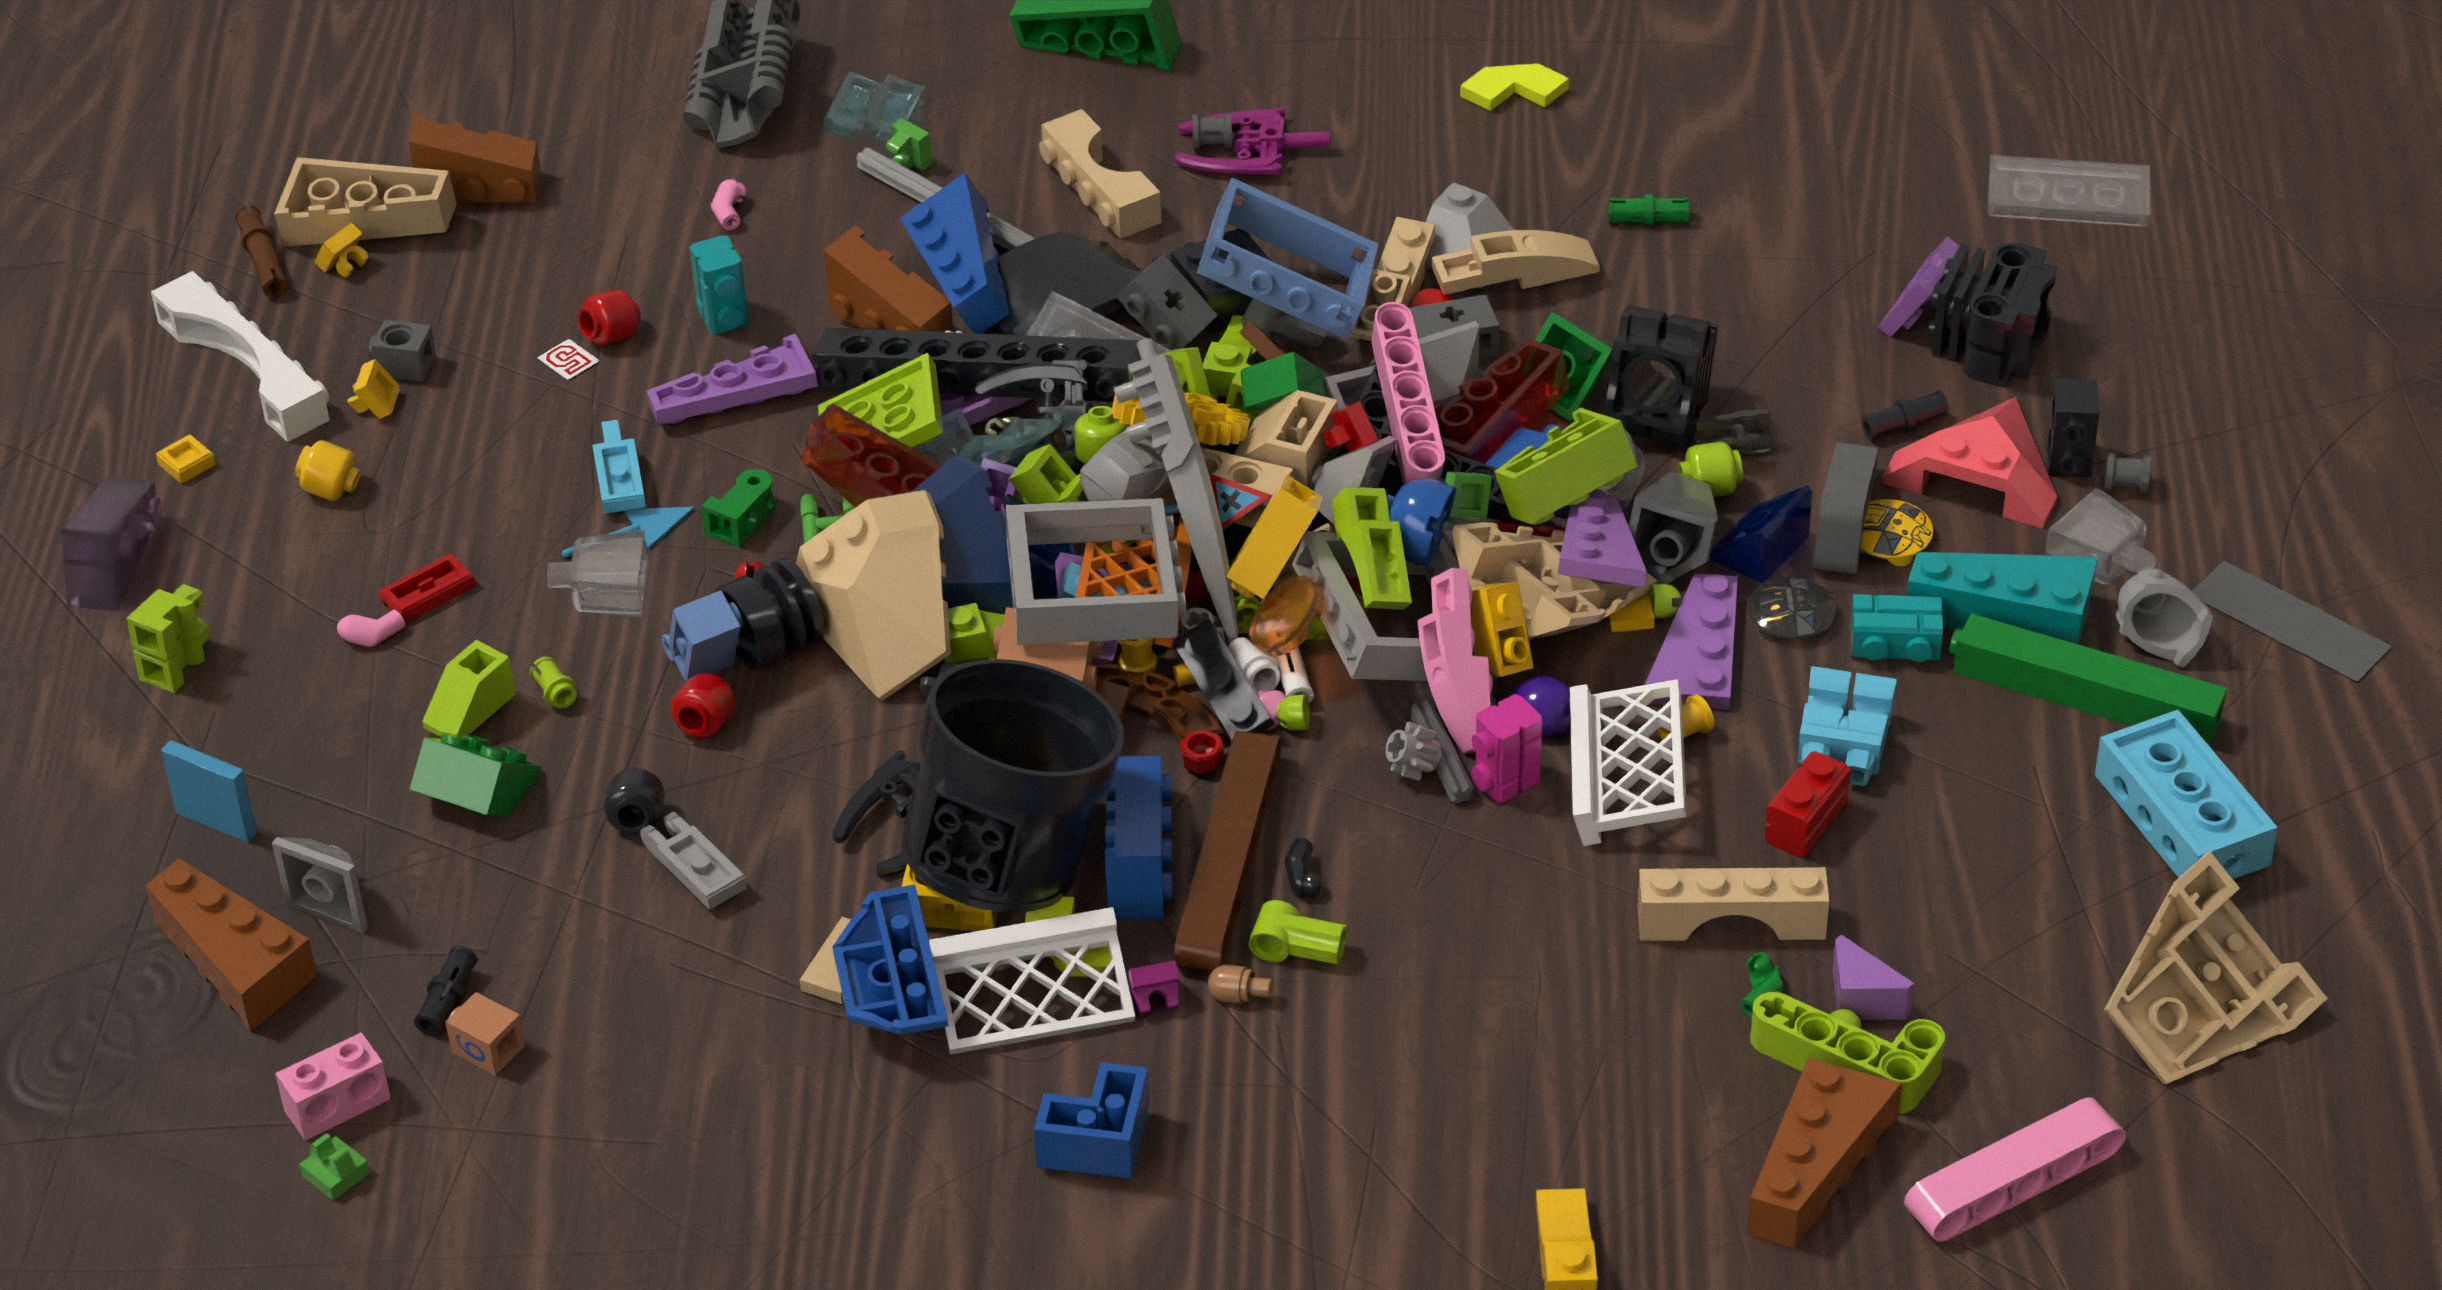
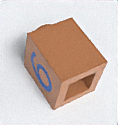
M477 992L462 1006L455 1008L446 1021L451 1052L495 1076L525 1047L520 1014Z

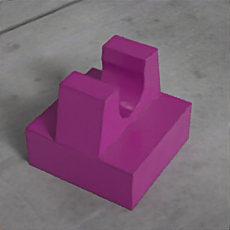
M1176 961L1129 969L1127 981L1130 995L1140 1016L1150 1013L1149 997L1153 994H1159L1164 997L1167 1010L1177 1009L1179 975Z

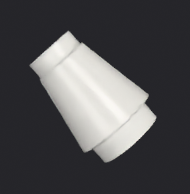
M1237 638L1232 641L1228 648L1255 692L1257 693L1262 690L1272 691L1275 689L1280 681L1278 661L1247 638Z

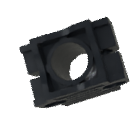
M2005 243L1996 247L1983 272L1985 249L1977 247L1967 268L1970 245L1961 244L1955 258H1948L1943 272L1946 277L1943 284L1936 283L1932 293L1931 307L1936 308L1935 320L1931 319L1928 328V338L1933 339L1932 356L1940 358L1950 337L1948 360L1956 362L1966 340L1963 361L1964 373L1973 380L2006 388L2011 375L2028 379L2034 363L2033 353L2045 341L2050 330L2052 313L2049 307V293L2055 285L2058 266L2044 263L2047 255V250L2019 243Z
M1632 305L1627 306L1620 316L1618 335L1613 343L1611 372L1604 415L1621 420L1624 431L1627 434L1643 437L1648 431L1649 426H1652L1651 439L1678 444L1679 448L1686 449L1696 432L1700 410H1703L1704 405L1708 402L1719 325L1712 324L1711 321L1677 314L1667 315L1666 312ZM1651 361L1664 364L1672 371L1675 379L1662 376L1663 373L1660 371L1658 373L1653 368Z

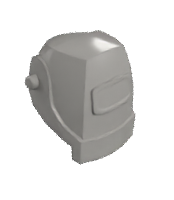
M1125 430L1094 454L1087 464L1081 468V475L1079 477L1081 488L1084 489L1089 501L1155 499L1161 494L1169 481V476L1161 455H1158L1153 448L1152 436L1131 443L1127 430Z
M2147 568L2139 571L2137 575L2131 577L2121 587L2117 600L2118 610L2115 614L2121 626L2119 629L2120 634L2128 636L2132 642L2146 652L2172 660L2178 667H2185L2198 653L2207 638L2213 620V615L2208 606L2193 591L2176 578L2162 572L2158 568Z

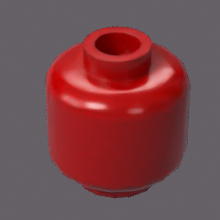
M621 289L588 296L578 313V324L582 334L598 346L610 345L631 339L636 334L641 319V311L638 304L628 293Z
M700 673L690 677L674 695L670 707L672 719L685 734L694 738L706 739L717 734L733 715L736 705L735 696L730 686L720 677L713 674Z

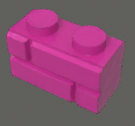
M1514 694L1500 701L1498 707L1492 705L1478 712L1476 717V734L1472 736V745L1476 752V766L1472 767L1471 776L1475 785L1481 791H1486L1496 802L1503 803L1517 796L1519 790L1525 792L1540 784L1542 716L1521 695Z

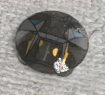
M1786 577L1774 579L1759 586L1750 597L1749 613L1754 623L1760 627V636L1767 641L1777 642L1783 638L1822 640L1829 634V626L1835 619L1836 604L1831 594L1819 584L1802 578Z

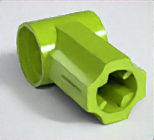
M1272 900L1262 905L1248 944L1255 956L1268 962H1280L1287 958L1288 955L1340 964L1347 938V925L1300 916L1298 910L1291 904L1281 900Z

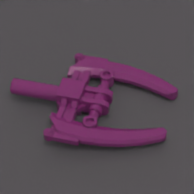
M1283 107L1228 112L1231 113L1232 127L1240 126L1241 131H1237L1234 134V152L1237 153V158L1200 157L1179 152L1175 155L1176 164L1213 173L1280 175L1282 173L1281 164L1283 163L1284 148L1330 147L1331 137L1330 131L1284 133L1285 108ZM1225 113L1210 115L1201 118L1224 117ZM1192 120L1178 125L1180 136L1193 133ZM1254 126H1260V130H1254ZM1251 153H1260V157L1251 158Z

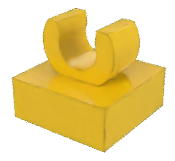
M350 223L323 243L314 262L324 273L336 266L338 273L348 278L354 268L348 263L347 259H353L360 267H363L368 259L366 251L357 246L363 233L353 223Z
M374 359L362 365L357 382L352 386L353 392L356 395L349 398L347 403L357 413L370 409L381 419L392 414L401 386Z

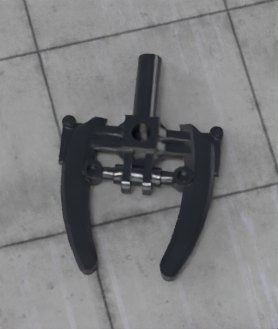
M1086 359L1052 360L1053 363H1036L1014 367L997 373L976 385L977 393L987 395L1006 388L1040 384L1041 390L1044 391V400H1042V406H1036V413H1042V420L1036 421V427L1042 428V433H1045V443L1043 445L1051 444L1053 447L1058 448L1057 443L1054 442V433H1056V428H1059L1065 434L1066 448L1062 449L1070 450L1076 454L1074 425L1079 417L1088 413L1091 409V404L1084 400V390L1089 391V381L1084 376V369L1089 366V362ZM1057 385L1065 386V400L1059 406H1056L1053 391L1057 388ZM987 437L977 442L979 450L1015 466H1019L1026 455L1034 449L1006 444Z
M899 750L874 771V775L858 789L840 814L833 830L834 842L844 843L859 820L880 798L896 803V815L902 819L907 816L913 794L909 797L905 794L901 795L897 792V786L903 783L910 790L914 791L920 764L914 761H906L905 752ZM903 853L878 863L877 876L887 877L905 872L907 862Z

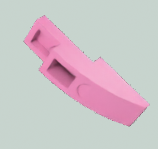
M1451 568L1431 578L1433 613L1418 620L1419 641L1424 669L1439 713L1462 753L1471 754L1475 752L1472 745V736L1476 734L1477 713L1491 706L1490 693L1493 680L1489 672L1488 657L1472 656L1475 634L1471 628L1470 605L1473 592L1469 585L1468 569Z

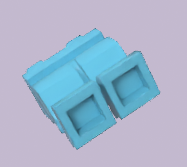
M1811 666L1808 703H1805L1797 763L1802 765V762L1811 751H1817L1843 762L1851 768L1849 784L1865 786L1871 775L1878 776L1880 760L1888 735V727H1890L1894 711L1897 679L1856 673L1852 710H1849L1847 716L1852 672Z

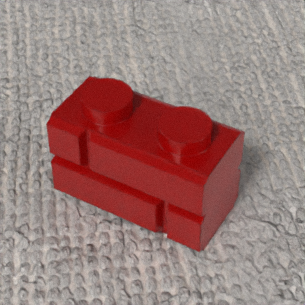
M1811 751L1802 762L1801 767L1797 768L1767 806L1766 821L1768 823L1765 827V841L1769 845L1799 858L1805 857L1847 804L1851 768L1847 764L1822 753Z

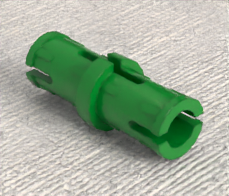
M1645 194L1644 198L1609 197L1608 223L1635 222L1644 223V226H1653V223L1662 222L1689 223V197L1653 198V194Z

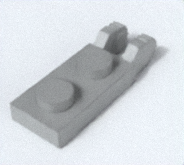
M672 812L664 817L666 830L672 836L668 840L658 830L656 831L652 825L641 829V839L646 848L709 910L747 889L744 874L694 825L690 827L676 812Z

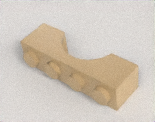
M1083 109L1041 124L1042 141L1039 143V149L1042 158L1047 164L1051 163L1065 184H1070L1077 191L1082 202L1086 206L1089 205L1098 214L1100 221L1105 227L1109 226L1122 239L1162 223L1160 191L1141 171L1118 172L1098 165L1103 161L1101 128Z
M1826 867L1639 869L1638 921L1640 941H1686L1690 934L1704 922L1727 915H1743L1759 919L1774 930L1779 940L1826 939L1829 910Z

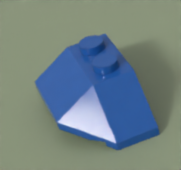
M915 884L869 892L862 902V908L849 921L832 946L848 1021L900 1035L947 1027L946 1010Z

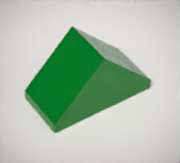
M1295 352L1243 368L1240 372L1244 411H1262L1297 390L1326 397L1323 370Z

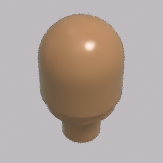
M1221 965L1211 972L1208 978V988L1211 995L1219 1001L1244 1004V1002H1251L1254 996L1271 998L1274 990L1273 979L1256 977L1255 971L1248 969V967Z

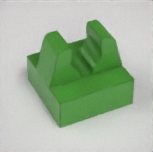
M900 118L891 125L892 138L886 144V149L894 153L895 156L891 160L908 169L916 167L921 171L933 164L930 133L903 118Z
M1447 472L1445 483L1456 488L1455 501L1450 517L1487 519L1492 476L1479 473Z
M327 1133L310 1145V1156L299 1164L302 1177L333 1201L370 1173L368 1161L338 1137L335 1136L331 1139V1136Z

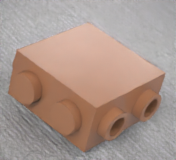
M1006 607L1003 625H996L994 630L993 648L994 651H998L997 658L990 659L1017 660L1042 665L1067 674L1083 682L1093 690L1096 689L1097 666H1092V660L1101 658L1102 641L1017 645L1014 609Z

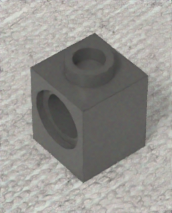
M384 319L377 335H373L370 339V359H376L393 379L424 382L436 358L431 325Z

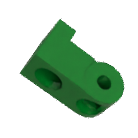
M761 469L743 471L736 478V486L734 485L721 500L710 496L701 506L704 535L740 548L775 508L771 488L773 480L770 473Z

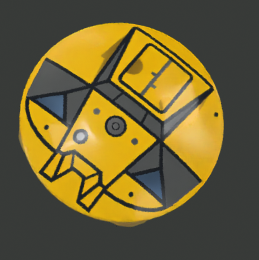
M1893 499L1869 502L1863 526L1860 553L1888 559L1891 564L1896 566H1906L1913 561V556L1917 552H1921L1929 545L1933 536L1932 522L1921 509L1910 503Z

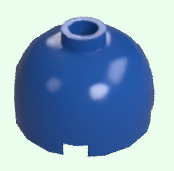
M1421 478L1414 479L1403 485L1395 497L1387 495L1390 521L1399 522L1406 561L1428 567L1432 562L1443 538L1441 532L1444 523L1449 521L1456 496L1455 487L1449 486L1448 483L1440 480Z

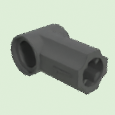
M1252 298L1241 320L1243 328L1251 320L1271 338L1276 335L1312 349L1321 346L1326 334V330Z

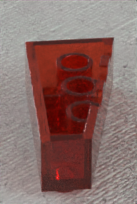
M1528 338L1488 366L1489 373L1474 380L1470 378L1458 386L1460 393L1445 403L1440 400L1433 403L1443 449L1486 464L1517 429H1531L1570 388L1563 350Z
M834 403L811 423L800 460L855 508L868 499L910 493L941 467L940 464Z

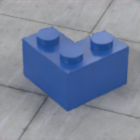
M1100 1062L1091 1098L1043 1093L1034 1127L1037 1167L1132 1179L1150 1106L1148 1068Z

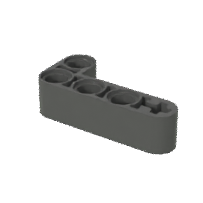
M1836 442L1821 497L1813 563L1814 570L1857 575L1863 526L1874 486L1879 447Z

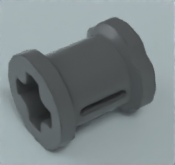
M1225 113L1224 117L1200 118L1198 114H1192L1193 149H1199L1201 145L1224 144L1226 148H1232L1231 113Z
M2108 452L2104 489L2111 490L2113 486L2139 488L2141 493H2148L2151 456L2144 455L2142 459L2116 457L2115 452Z

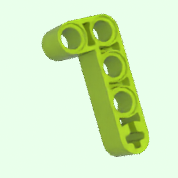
M1779 992L1761 994L1753 1003L1750 1039L1751 1044L1756 1050L1799 1071H1803L1809 1057L1901 1083L1898 1114L1912 1111L1920 1103L1942 1070L1945 1032L1934 1021L1917 1019L1909 1022L1893 1043Z

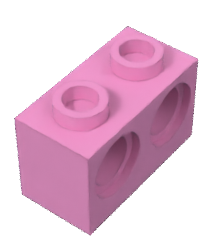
M362 1032L275 1073L284 1111L305 1141L391 1099L383 1061Z

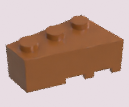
M414 112L408 140L413 168L449 171L457 203L536 202L541 177L537 141L488 130L487 134L462 129V123L451 121L449 126L426 120L425 114Z
M853 226L824 249L830 313L862 329L946 332L948 330L954 333L951 302L913 271L906 275L890 262L893 260V255L885 248L878 252L862 239L865 232L858 226Z

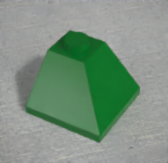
M1551 312L1517 370L1515 379L1510 384L1573 423L1575 421L1572 413L1579 408H1583L1611 361L1613 348L1604 340L1575 322Z

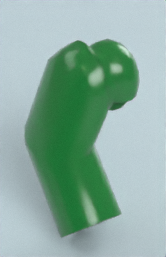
M1763 952L1752 955L1747 961V968L1750 971L1749 979L1753 990L1740 1001V1008L1749 1018H1752L1753 1003L1758 996L1767 992L1782 993L1783 982L1778 966L1772 962L1769 954Z

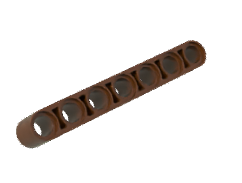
M1235 731L1176 937L1174 961H1176L1177 967L1213 971L1215 968L1225 965L1279 769L1282 749L1281 736Z

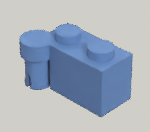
M721 590L673 609L670 634L662 635V644L668 658L671 661H675L685 682L690 677L700 673L713 674L734 665L736 649L740 645L739 632L743 626L741 614L733 602L728 604Z

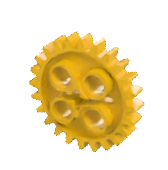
M1183 392L1199 443L1208 445L1223 444L1227 446L1229 443L1239 444V441L1245 442L1250 423L1248 414L1241 413V409L1231 408L1230 404H1219L1212 397ZM1115 395L1111 413L1113 418L1119 419L1121 424H1129L1130 426L1145 421L1146 417L1139 403L1140 398L1137 397L1119 403Z

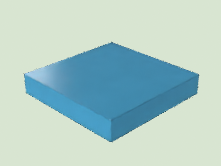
M170 740L161 749V754L176 813L249 843L258 832L243 769Z

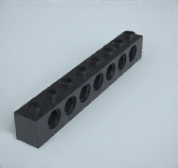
M831 327L826 328L811 354L818 389L851 390L929 353L936 364L939 394L1044 399V391L1041 390L1040 384L1006 388L987 395L977 393L976 385L997 373L1014 367L1036 363H1053L1052 360L1086 359L1089 362V366L1084 369V376L1089 381V391L1084 390V400L1114 402V387L1134 380L1128 365L1141 360L1137 347V342L1140 340ZM1057 385V388L1053 391L1054 399L1065 400V386Z

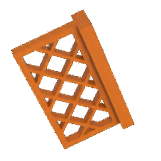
M1180 515L1178 525H1174V540H1177L1178 566H1181L1182 592H1185L1193 548ZM1151 539L1133 540L1138 546L1131 548L1123 541L1086 542L1075 598L1088 597L1086 595L1097 592L1102 596H1124L1113 589L1118 586H1123L1129 592L1125 595L1161 594L1157 564L1148 565L1141 559V557L1150 556L1156 561L1153 541ZM1108 545L1115 552L1106 554L1099 547ZM1127 562L1133 570L1124 571L1118 564ZM1103 568L1111 576L1101 578L1094 570ZM1145 579L1153 587L1144 589L1136 581ZM1174 637L1155 638L1154 644L1171 648Z

